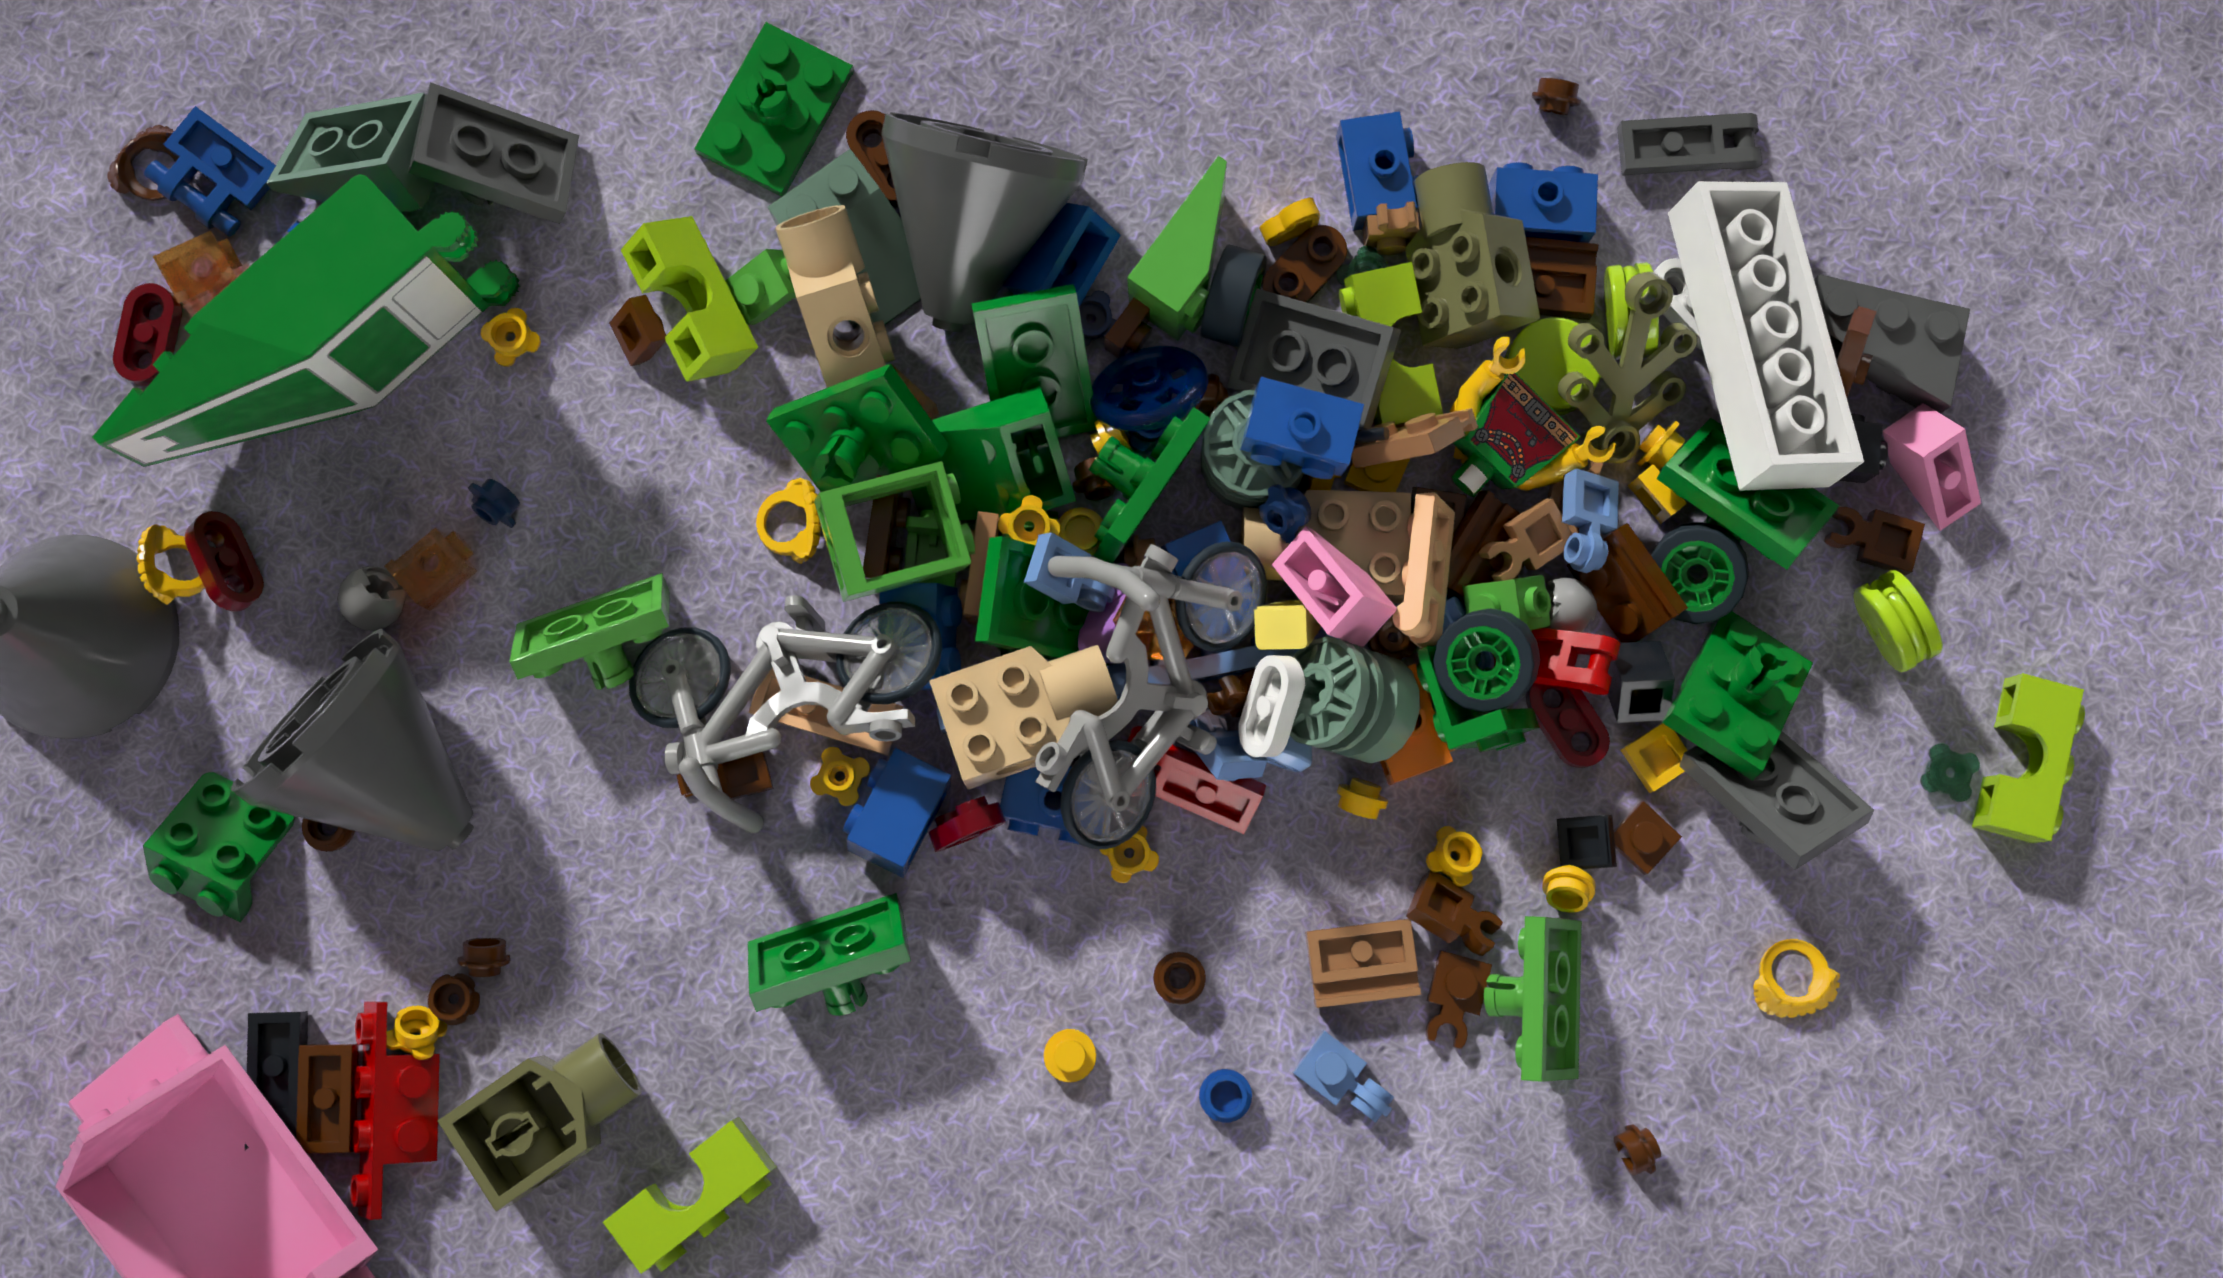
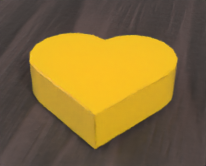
M1311 197L1304 198L1282 209L1278 215L1265 221L1259 229L1267 245L1277 246L1302 235L1310 227L1318 225L1321 215L1314 199Z

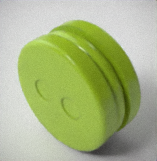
M1648 262L1635 263L1634 267L1627 265L1623 268L1621 265L1608 266L1605 270L1604 304L1608 347L1610 354L1615 360H1620L1631 311V308L1625 301L1626 284L1637 274L1653 272L1652 266ZM1649 287L1643 291L1641 297L1647 293ZM1659 317L1651 320L1643 358H1647L1658 349Z
M1550 317L1537 320L1526 326L1516 336L1504 358L1512 359L1518 355L1522 348H1525V364L1516 373L1559 416L1576 410L1577 407L1569 405L1560 397L1558 393L1560 380L1570 372H1580L1593 383L1595 390L1601 377L1587 359L1581 358L1568 345V336L1578 323L1565 318ZM1588 335L1582 340L1581 347L1586 346L1590 342L1592 335ZM1582 383L1577 384L1572 389L1571 395L1576 394L1580 390Z
M1890 570L1880 575L1879 579L1874 580L1870 585L1865 583L1854 590L1853 599L1861 620L1884 659L1895 670L1906 672L1916 667L1917 663L1925 659L1929 660L1942 652L1941 634L1928 606L1916 588L1902 573Z

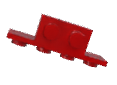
M364 1001V1013H358L355 1023L356 1042L358 1045H363L362 1066H357L354 1073V1094L356 1099H361V1120H356L353 1124L352 1146L355 1153H360L359 1174L353 1175L351 1180L350 1195L352 1206L358 1207V1215L369 1220L382 1219L383 1164L437 1161L440 1054L434 1053L432 1057L425 1060H418L412 1054L386 1055L388 1002Z

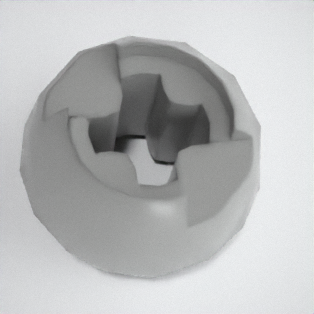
M374 566L361 567L346 576L340 584L337 597L342 616L353 626L371 631L384 629L396 622L403 613L406 600L401 581L390 571Z
M1560 577L1546 582L1548 584L1546 590L1550 596L1551 608L1549 612L1550 626L1544 628L1583 632L1590 619L1594 621L1597 614V602L1591 589L1580 580Z

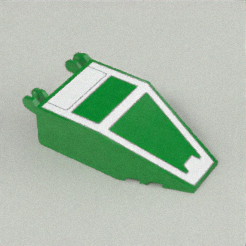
M362 174L355 175L201 308L184 326V329L191 336L175 355L170 351H164L158 357L153 366L159 371V374L144 392L140 388H133L92 438L98 445L143 467L375 407L489 306H505L510 302L511 297L515 296L516 292H519L518 287L520 285L518 282L520 280L515 273H512L507 264H504L503 261L498 262L496 259L493 262L490 260L488 264L485 263V267H480L469 278L465 279L449 262H462L469 256V252L474 251V247L478 246L477 241L479 239L477 236L479 234L473 226H470L464 216L459 212L454 213L451 211L447 213L445 211V214H440L439 219L434 218L418 231L367 176Z

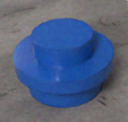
M1219 1069L1210 1073L1202 1082L1199 1100L1204 1112L1210 1118L1218 1122L1230 1123L1237 1121L1247 1113L1252 1102V1091L1243 1075L1231 1069Z

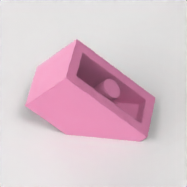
M1923 403L1882 431L1884 440L1888 445V457L1891 465L1938 530H1943L1981 504L1965 428Z
M1307 526L1303 528L1272 564L1325 632L1335 638L1364 647L1397 610L1395 605L1368 573Z

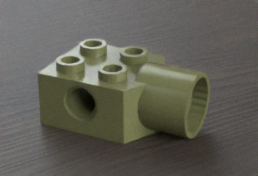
M1461 162L1436 167L1420 174L1415 179L1414 184L1422 227L1405 249L1407 261L1412 262L1422 309V313L1417 315L1422 346L1454 349L1465 348L1539 320L1540 314L1523 221L1493 214L1485 166L1475 162Z
M597 1034L558 1062L545 1055L526 1059L438 1120L441 1128L495 1212L513 1205L601 1144L600 1122L641 1095L642 1091L637 1077L629 1065L625 1063V1059L615 1044L604 1034Z

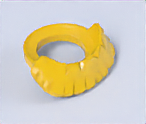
M796 478L787 483L784 490L771 494L762 503L756 519L757 533L763 545L776 554L791 556L792 560L799 564L808 561L809 557L812 558L816 553L821 535V524L814 503L817 493H815L816 490L808 479ZM791 502L800 508H804L806 512V528L800 531L795 538L787 542H777L769 535L766 521L773 507L779 503Z
M154 524L142 532V538L138 541L137 562L139 564L137 567L138 573L141 574V582L144 583V587L148 592L152 593L162 603L168 605L175 597H190L205 589L200 576L192 580H177L158 570L155 566L154 557L158 553H163L173 548L188 550L185 544V536L177 535L174 530L163 525L159 526L158 524Z
M1786 939L1775 943L1763 954L1759 964L1760 976L1753 984L1754 1000L1760 1010L1772 1016L1775 1014L1777 1017L1788 1016L1789 1018H1794L1798 1014L1800 1016H1804L1806 1013L1814 1014L1816 1009L1822 1010L1829 1005L1828 1002H1833L1838 994L1836 989L1840 988V983L1837 982L1840 979V973L1828 967L1823 954L1812 944L1799 939ZM1787 950L1797 951L1810 961L1813 976L1808 987V993L1805 996H1788L1775 982L1772 975V964L1775 957L1781 952Z

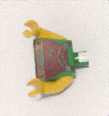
M1500 337L1496 340L1493 348V360H1485L1459 389L1455 411L1472 408L1478 428L1473 431L1464 432L1465 436L1453 442L1468 459L1453 474L1451 479L1460 490L1470 497H1475L1489 480L1500 489L1518 488L1524 491L1558 483L1564 480V475L1576 468L1581 470L1586 467L1588 459L1596 463L1609 460L1616 447V443L1611 444L1604 450H1598L1592 446L1591 440L1598 438L1605 432V428L1602 426L1592 427L1587 432L1584 443L1581 446L1575 443L1581 436L1516 373L1525 364V348H1522L1518 355L1512 359H1506L1500 355L1509 346V337Z

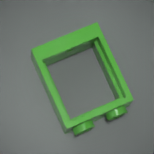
M942 461L818 493L814 503L843 602L962 571L971 564L969 555L975 554L974 539L968 524L960 525L955 507L956 504L961 502L959 487L954 474L945 473ZM926 486L947 558L866 579L845 507Z

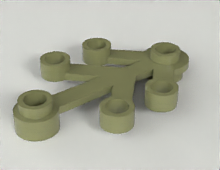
M1653 272L1637 274L1626 284L1625 301L1631 308L1619 364L1604 346L1605 339L1603 334L1589 323L1578 324L1571 330L1568 336L1569 347L1581 358L1587 359L1613 393L1608 413L1593 396V383L1582 373L1570 372L1560 380L1558 385L1560 397L1569 405L1577 407L1592 427L1602 426L1605 428V432L1601 436L1591 440L1592 446L1595 449L1604 450L1611 444L1616 443L1615 451L1612 457L1605 461L1606 463H1623L1631 459L1640 446L1639 430L1667 406L1675 405L1681 401L1686 392L1685 382L1673 372L1664 370L1678 358L1690 355L1695 349L1697 336L1682 323H1673L1666 327L1661 335V346L1643 361L1651 320L1664 314L1673 300L1671 285ZM1649 287L1647 293L1641 297L1643 291ZM1592 334L1590 342L1586 346L1581 347L1582 340ZM1684 334L1681 343L1677 346H1674L1675 340L1680 335ZM1582 383L1580 390L1576 394L1571 395L1572 389L1577 384ZM1650 383L1651 395L1632 409L1635 395ZM1673 383L1670 391L1663 394L1664 388L1668 384ZM1616 434L1615 439L1612 442H1609L1610 439Z

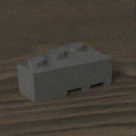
M1821 274L1814 278L1836 361L1838 360L1854 309H1858V306L1875 310L1877 312L1863 353L1873 355L1866 379L1876 384L1877 388L1887 394H1893L1915 408L1924 403L1935 411L1942 413L1952 406L1970 314L1969 308Z

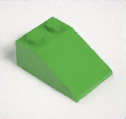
M1219 155L1127 277L1129 303L1134 297L1150 308L1149 321L1177 341H1179L1186 330L1194 333L1201 326L1209 294L1226 184L1227 161Z

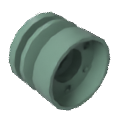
M1245 390L1226 398L1213 411L1203 434L1200 451L1201 473L1209 490L1225 505L1243 511V507L1259 508L1261 504L1266 503L1269 498L1268 488L1274 484H1279L1284 488L1292 487L1297 489L1304 474L1302 472L1303 466L1284 461L1279 466L1262 464L1251 459L1250 452L1240 450L1255 390Z
M1327 636L1313 640L1307 647L1299 649L1294 654L1293 658L1299 662L1305 676V688L1290 736L1296 742L1370 764L1387 760L1403 748L1416 725L1420 711L1419 687L1413 672L1401 660Z

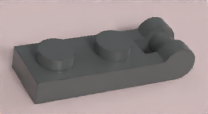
M1754 113L1621 121L1617 127L1621 174L1624 176L1719 169H1756L1762 165L1761 149L1755 147L1754 134L1759 131L1757 115ZM1724 135L1734 137L1735 148L1724 147Z

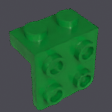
M1427 646L1418 650L1420 663L1416 666L1417 675L1424 690L1431 694L1436 712L1433 714L1434 727L1439 738L1443 742H1447L1449 750L1478 748L1480 753L1493 749L1501 751L1527 742L1524 733L1540 728L1533 708L1499 709L1482 715L1481 712L1461 707L1447 697L1439 684L1433 662L1436 646Z
M207 772L198 779L144 843L143 850L148 875L151 882L160 890L169 894L179 892L195 900L207 913L217 917H221L224 914L241 923L253 904L250 879L292 828L295 818L292 815L247 804L232 792L231 787L234 781L215 772Z

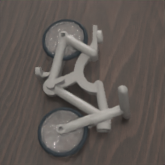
M1236 542L1215 543L1198 553L1185 568L1182 576H1176L1171 573L1178 559L1167 551L1151 544L1144 555L1145 559L1141 566L1127 567L1112 564L1095 557L1055 556L1049 560L1048 571L1053 576L1092 579L1114 587L1127 596L1106 652L1107 658L1111 662H1124L1126 665V684L1120 699L1112 709L1101 716L1093 715L1085 710L1075 711L1071 715L1070 722L1058 743L1049 742L1039 750L1035 760V766L1041 772L1035 782L1055 793L1073 759L1080 753V758L1075 762L1066 777L1061 794V815L1064 826L1071 837L1079 844L1091 849H1108L1124 843L1140 830L1154 804L1156 794L1154 766L1174 742L1203 755L1210 754L1215 749L1216 738L1207 731L1190 724L1192 720L1205 712L1208 701L1203 685L1191 679L1168 599H1175L1178 625L1184 636L1193 645L1203 650L1222 651L1241 643L1255 628L1254 610L1258 606L1265 605L1267 599L1265 570L1258 556L1250 548ZM1145 611L1150 613L1171 685L1148 683L1149 666L1146 647L1136 636ZM1139 709L1155 710L1154 714L1131 742L1120 740L1108 741L1132 720Z
M797 595L788 596L785 598L784 609L796 622L795 629L781 621L772 622L762 628L756 641L758 653L708 723H706L705 716L723 698L731 675V664L727 649L720 639L709 631L696 627H682L670 630L655 638L644 648L634 663V675L629 679V695L634 709L641 718L650 724L662 728H680L684 742L668 743L665 748V764L669 773L681 774L693 795L718 816L749 833H757L763 828V818L758 813L734 801L722 791L717 773L718 764L777 747L782 738L780 732L776 729L780 718L793 708L806 704L819 705L827 709L828 723L839 734L848 735L869 732V736L878 741L888 742L900 739L902 728L915 727V716L909 709L873 713L867 711L872 704H892L915 695L935 674L941 659L942 638L936 621L927 611L907 602H887L876 605L861 613L851 622L843 634L825 632L824 619L804 597ZM798 659L836 662L837 672L845 688L841 692L824 683L806 682ZM773 667L781 691L768 699L750 718L746 735L720 742Z

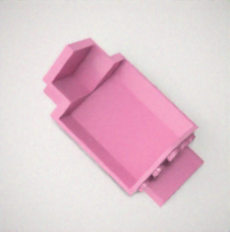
M179 1014L163 1022L69 1101L68 1105L82 1124L77 1128L79 1134H77L75 1141L70 1145L71 1151L68 1158L62 1164L64 1167L55 1187L122 1278H375L366 1264L379 1249L227 1046L224 1045L208 1054Z

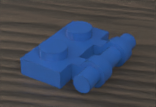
M195 106L163 144L171 153L178 157V160L170 169L158 160H154L144 171V176L158 185L157 190L160 194L172 202L178 200L196 213L195 219L208 229L215 227L226 236L231 237L239 229L241 221L227 212L228 206L236 199L252 211L270 189L266 183L276 165ZM197 172L216 185L208 196H205L190 185V180Z

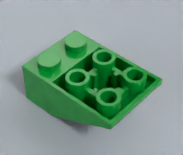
M1040 386L933 419V423L949 443V446L943 457L909 468L913 469L940 461L943 462L945 473H953L959 487L961 502L955 505L959 521L977 520L978 511L999 514L1000 518L1004 513L1014 512L1021 506L1023 498L1029 495L1037 496L1042 500V509L1044 511L1076 501L1052 417ZM926 486L911 490L919 513L921 510H933Z

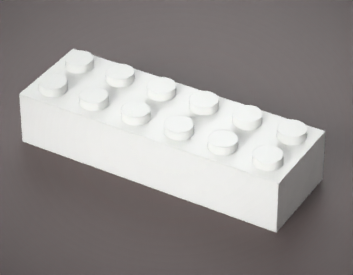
M1698 181L1668 212L1739 491L1830 487L1861 465L1864 459L1787 182Z

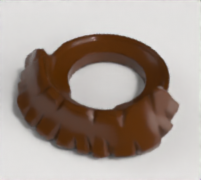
M155 125L153 128H147L145 132H139L134 139H131L121 149L120 153L116 155L115 160L110 165L107 178L108 182L111 183V188L123 194L130 192L145 200L157 201L167 199L158 190L145 188L138 182L132 161L141 151L150 149L166 153L176 162L178 157L163 145L174 132L173 129L168 126Z

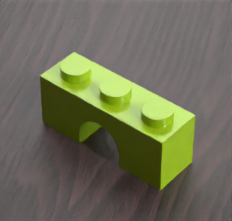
M693 216L643 223L621 248V252L642 294L655 291L665 292L675 297L685 308L687 314L665 336V340L686 382L727 374L736 370L759 347Z
M1412 262L1350 275L1344 279L1346 288L1339 290L1343 313L1392 327L1399 319L1422 313ZM1392 359L1374 417L1375 426L1390 421H1395V424L1404 423L1429 413H1435V415L1443 414L1433 363L1418 367H1407Z
M2024 673L2004 679L1994 728L2011 732L2023 740L2029 752V764L2024 774L2019 778L2003 774L1983 777L1972 824L1973 828L2029 843L2052 841V836L2060 829L2064 816L2063 806L2059 805L2063 785L2070 780L2074 770V756L2070 754L2074 735L2080 731L2085 719V707L2081 705L2084 689Z
M740 1117L729 1121L689 1153L701 1170L704 1181L702 1194L695 1204L681 1206L672 1203L654 1183L646 1187L603 1221V1224L640 1274L653 1265H656L660 1272H663L687 1252L681 1243L697 1230L703 1238L707 1237L730 1218L724 1211L727 1206L739 1197L747 1205L772 1185L766 1175L777 1168V1166Z

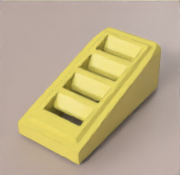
M1282 600L1258 606L1254 610L1255 644L1260 650L1303 649L1313 641L1321 629V625L1301 600Z

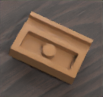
M1472 408L1440 415L1429 413L1399 424H1395V421L1382 423L1372 428L1387 427L1390 433L1389 439L1358 443L1353 448L1351 458L1354 467L1360 468L1434 454L1465 436L1464 432L1477 429L1478 425Z
M978 511L975 530L970 529L974 539L975 554L969 555L971 559L968 580L962 579L959 591L962 610H964L963 614L968 624L977 625L989 537L1002 536L998 528L999 514Z
M1410 919L1305 931L1315 1008L1421 995Z

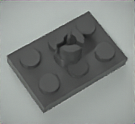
M430 82L424 97L408 173L460 190L461 194L468 201L476 205L483 206L486 199L488 205L496 202L560 224L567 210L579 135Z
M1256 288L1227 387L1238 391L1255 390L1260 378L1264 377L1362 403L1364 408L1359 428L1371 429L1401 330Z
M1783 731L1780 733L1763 772L1753 781L1697 745L1684 752L1680 767L1740 820L1739 826H1743L1741 832L1751 841L1768 845L1794 870L1868 824L1874 812L1871 806Z

